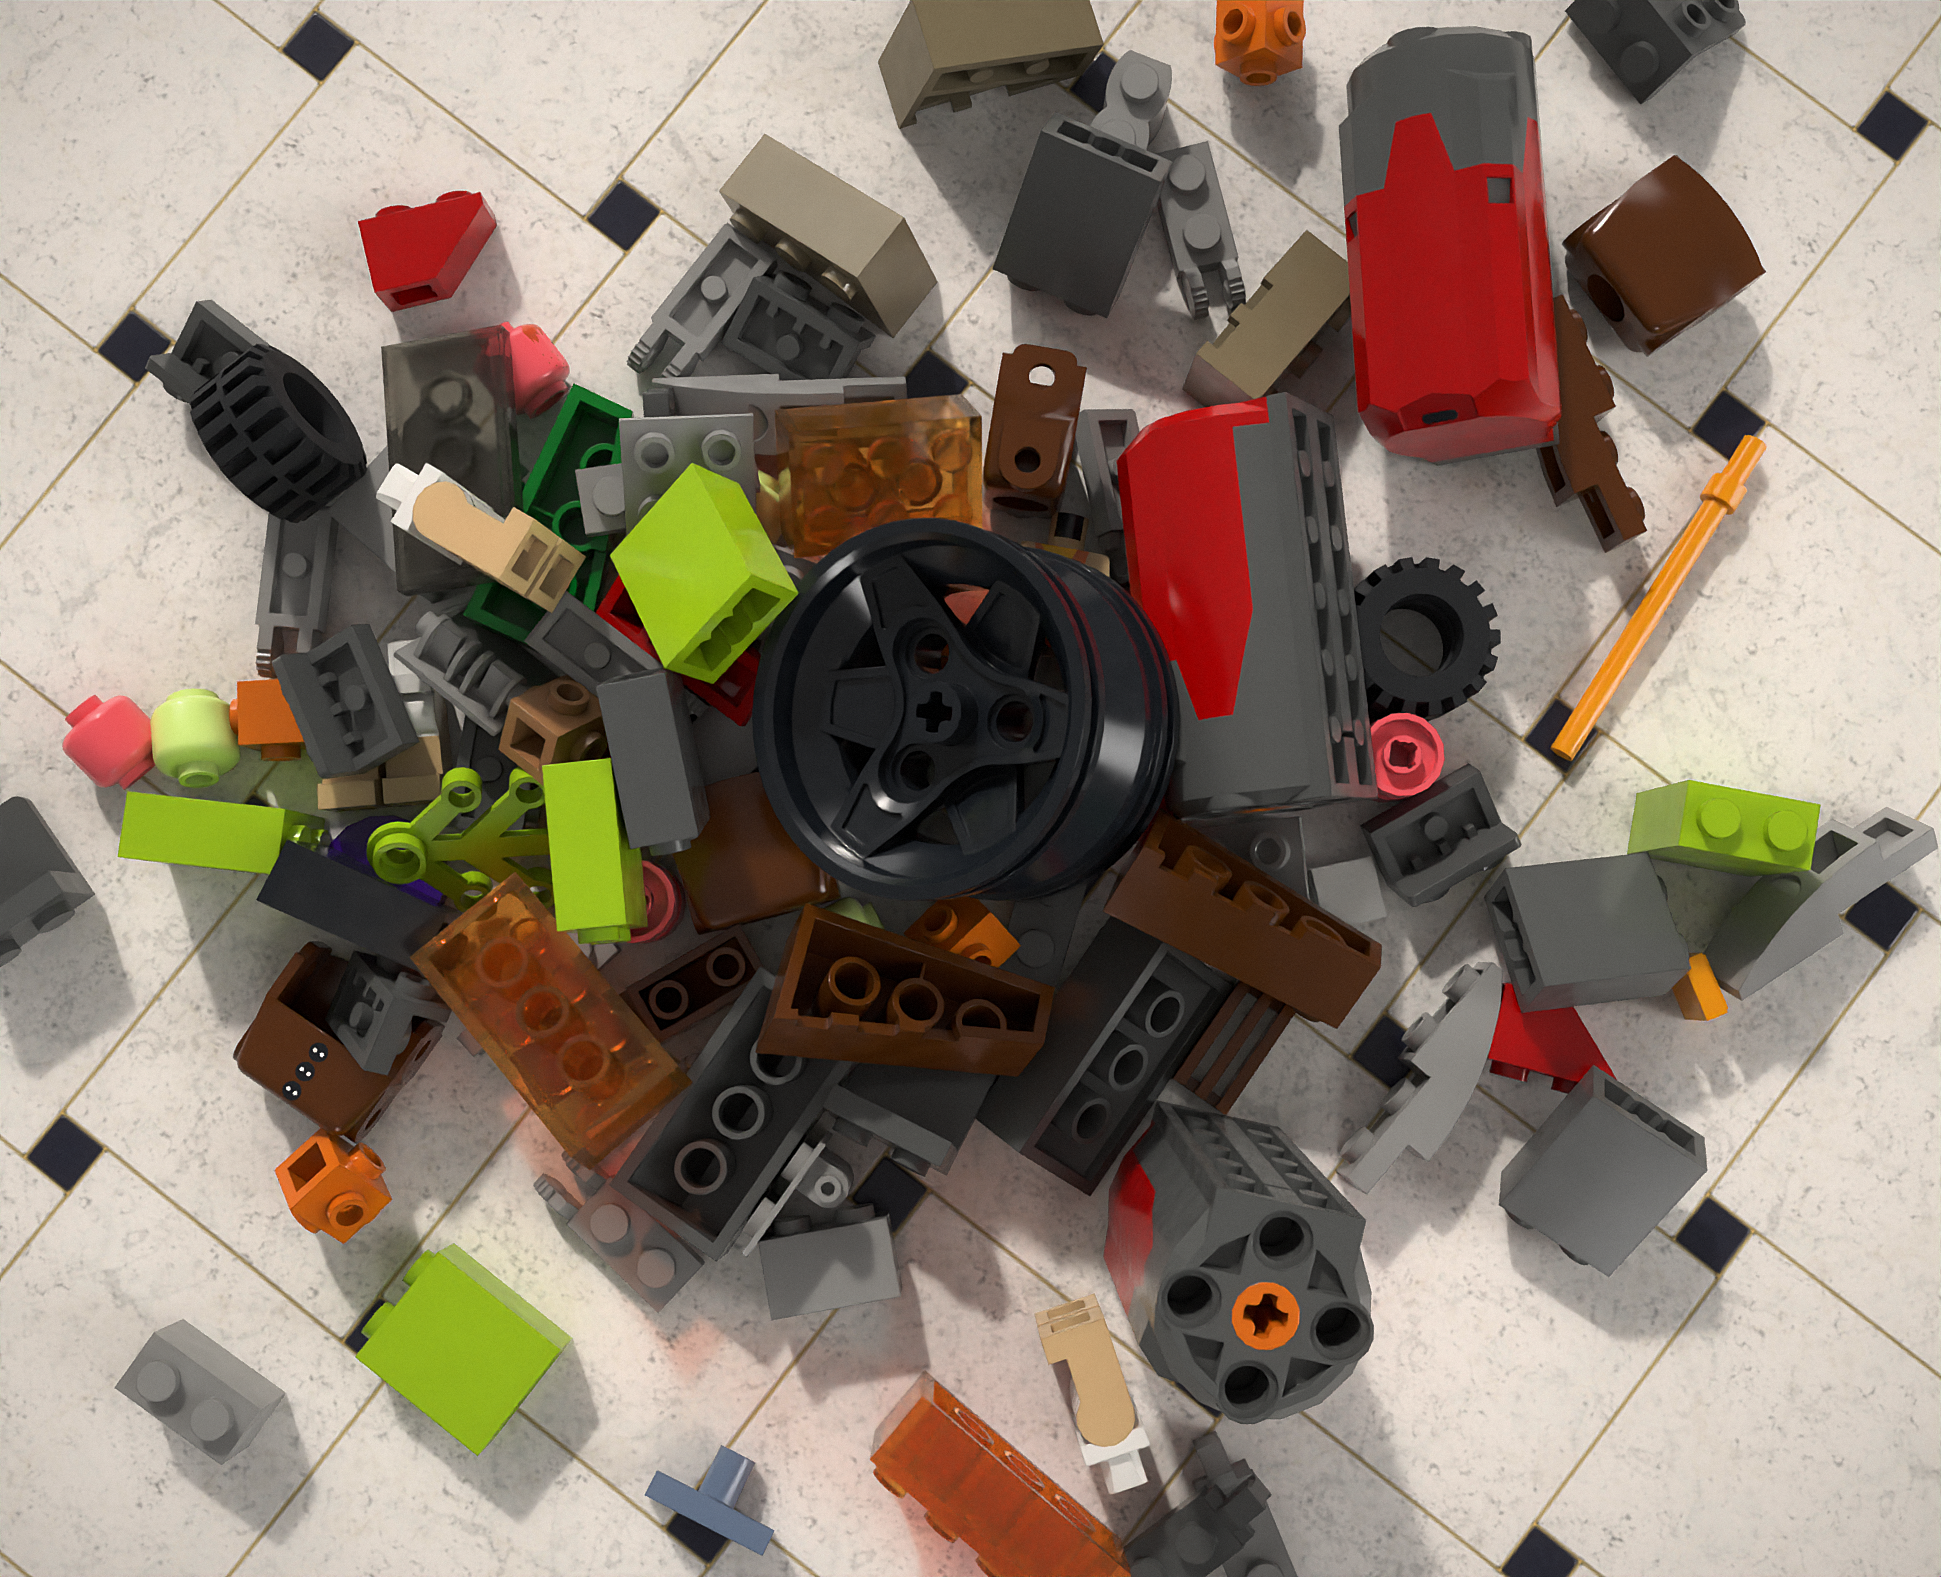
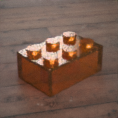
M962 394L774 410L781 533L794 558L827 555L848 539L870 528L911 518L948 519L982 528V416Z

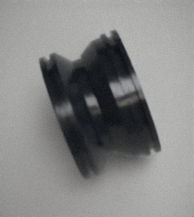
M911 518L870 528L848 539L815 564L797 584L796 589L799 594L776 617L765 642L758 665L753 693V742L763 787L780 823L798 848L828 875L847 886L867 894L888 899L934 901L970 897L995 901L1035 900L1065 893L1095 879L1119 861L1145 832L1158 811L1174 769L1179 742V698L1174 671L1157 629L1142 607L1117 582L1099 570L1080 561L1042 549L1023 547L1019 543L1000 534L973 525L940 518ZM989 591L967 625L954 614L945 602V598L954 593ZM1045 638L1049 641L1057 658L1062 674L1064 691L1034 679ZM948 644L949 658L942 669L940 662L941 653ZM1030 710L1033 715V726L1029 735L1024 738L1022 734L1025 726L1024 715ZM933 760L935 765V776L932 783L929 785L927 779V769L930 762ZM1056 761L1041 792L1025 810L1023 768ZM945 807L959 844L951 845L933 840L917 832V829L921 822L930 814Z

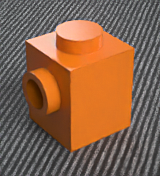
M279 680L237 681V698L231 701L229 720L231 729L238 736V745L261 751V760L263 761L300 760L301 749H306V744L290 706L282 694Z

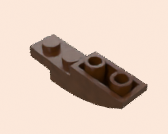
M1563 294L1553 298L1562 417L1558 421L1560 444L1536 448L1545 481L1556 507L1579 498L1604 552L1607 553L1629 543L1647 531L1643 522L1645 519V509L1637 492L1633 488L1626 486L1617 468L1618 452L1612 438L1607 432L1600 431L1597 425L1602 418L1616 407L1613 401L1614 387L1612 380L1603 366L1596 365L1586 344L1588 339L1587 329L1582 317L1576 310L1569 309Z
M736 924L626 987V990L522 1049L514 1054V1057L544 1111H549L736 1002L760 967L764 968L740 924Z

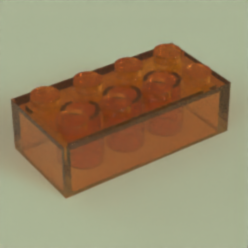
M516 872L511 874L410 956V959L572 1159L589 1171L693 1083L568 932L557 931L556 918Z
M926 1370L921 1373L875 1429L870 1461L876 1465L873 1474L877 1480L898 1498L903 1499L909 1493L928 1510L924 1514V1518L944 1539L955 1543L960 1537L979 1554L975 1561L988 1577H1131L1121 1538Z

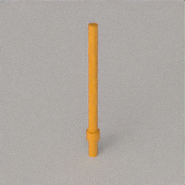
M1745 435L1722 473H1714L1700 494V499L1703 502L1550 747L1558 756L1573 761L1725 514H1733L1747 493L1744 484L1767 448L1762 440L1751 435Z

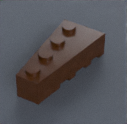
M1162 808L1158 810L1120 869L1102 910L1288 1004L1301 1017L1311 1022L1321 1021L1335 1029H1338L1381 968L1382 945L1183 821L1177 820L1175 816Z
M806 903L786 940L755 1053L1018 1077L1044 1045L1055 987Z

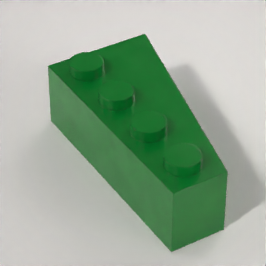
M574 383L515 508L536 519L559 536V538L586 556L566 591L596 613L603 599L615 534L595 537L586 536L575 470L622 463L619 418H634L633 411ZM482 574L463 615L472 623L537 652L524 640L543 618L547 610Z

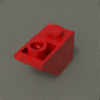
M451 191L439 196L435 203L415 208L404 205L389 206L379 210L373 218L358 221L374 293L391 312L451 298L497 227L495 215L482 193L472 194L468 191Z
M1502 983L1498 1020L1487 1060H1491L1489 1073L1527 1083L1530 1071L1553 1077L1551 1090L1566 1094L1571 1092L1593 1065L1616 1079L1574 1007L1521 1013L1513 985Z

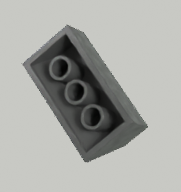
M1110 916L1053 998L1044 1045L1018 1077L1000 1075L987 1094L975 1119L1021 1155L1086 1195L1091 1196L1233 987L1199 959Z
M763 967L757 970L609 1184L613 1189L716 1262L729 1252L748 1220L771 1191L788 1163L825 1112L822 1106L834 1083L842 1087L858 1064V1062L755 1053L776 975Z

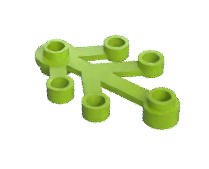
M518 766L509 776V790L461 834L438 835L459 813L473 811L482 801V779L480 775L469 768H454L444 775L441 794L410 823H387L377 828L371 834L367 843V859L381 879L393 884H407L421 879L452 899L455 907L465 914H481L491 907L493 902V883L490 878L518 895L521 904L526 908L537 911L548 909L554 904L552 871L543 867H533L527 870L509 858L550 855L548 828L506 831L529 809L540 807L545 803L544 786ZM528 782L539 785L534 790H524L519 786ZM464 786L472 791L467 794H458L452 791V789ZM395 848H405L406 850H398ZM464 860L481 872L469 871L459 874L442 861ZM533 886H543L547 889L541 892L531 891L529 888ZM469 890H477L482 892V894L477 896H469L464 892Z

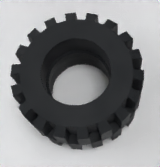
M256 344L250 347L198 388L194 395L190 397L189 404L192 409L190 411L192 421L213 461L229 481L247 498L281 520L286 519L291 523L304 522L366 474L367 457L354 424L339 401L310 370L275 347H268L264 344Z
M1413 557L1398 559L1390 567H1387L1385 564L1374 570L1354 588L1367 705L1375 711L1372 718L1380 720L1390 714L1410 713L1424 718L1428 722L1468 702L1467 699L1479 693L1487 683L1483 678L1495 669L1498 660L1497 656L1491 654V650L1501 643L1500 629H1490L1489 621L1498 615L1493 603L1484 607L1481 605L1477 596L1482 594L1485 589L1477 580L1469 586L1460 580L1465 573L1463 569L1453 564L1446 571L1439 569L1440 559L1426 557L1419 564H1414ZM1396 609L1413 610L1426 616L1436 626L1442 639L1443 656L1440 666L1435 673L1426 677L1413 676L1399 670L1389 661L1383 651L1380 640L1381 624L1388 612Z

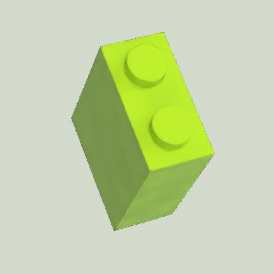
M694 463L687 467L610 554L664 668L711 684L717 681L799 594L740 484Z
M611 758L542 765L557 931L577 933L578 944L603 945L631 941L630 929L648 927L641 847L630 849Z
M1693 780L1636 793L1627 854L1648 852L1651 859L1746 877L1809 871L1812 866L1821 804Z
M127 791L118 857L269 875L287 839L327 846L330 845L331 840L329 831L324 830L326 818L283 808Z
M453 1243L438 1251L436 1255L428 1249L417 1259L402 1280L410 1288L395 1306L387 1301L370 1318L361 1331L369 1340L355 1358L478 1456L495 1439L573 1338Z

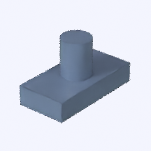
M722 1445L699 1490L657 1470L645 1493V1496L761 1556H763L775 1531L733 1509L755 1462Z

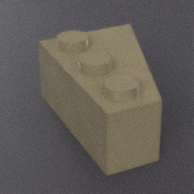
M910 0L878 60V65L898 128L901 129L917 124L915 114L923 109L950 102L955 113L972 108L970 96L1005 86L1008 96H1012L1080 76L1087 69L1104 43L1090 0Z
M767 134L761 137L719 190L734 213L729 220L738 231L756 244L763 240L775 249L778 255L790 266L800 272L807 273L892 338L896 336L938 282L903 216Z
M1308 230L1300 236L1266 274L1260 283L1261 286L1245 305L1240 303L1227 319L1229 322L1228 326L1213 344L1206 341L1195 354L1182 390L1202 406L1210 407L1240 403L1280 393L1277 389L1290 373L1301 379L1322 353L1323 348L1316 344V342L1326 329L1331 326L1339 332L1350 320L1351 303L1348 262Z

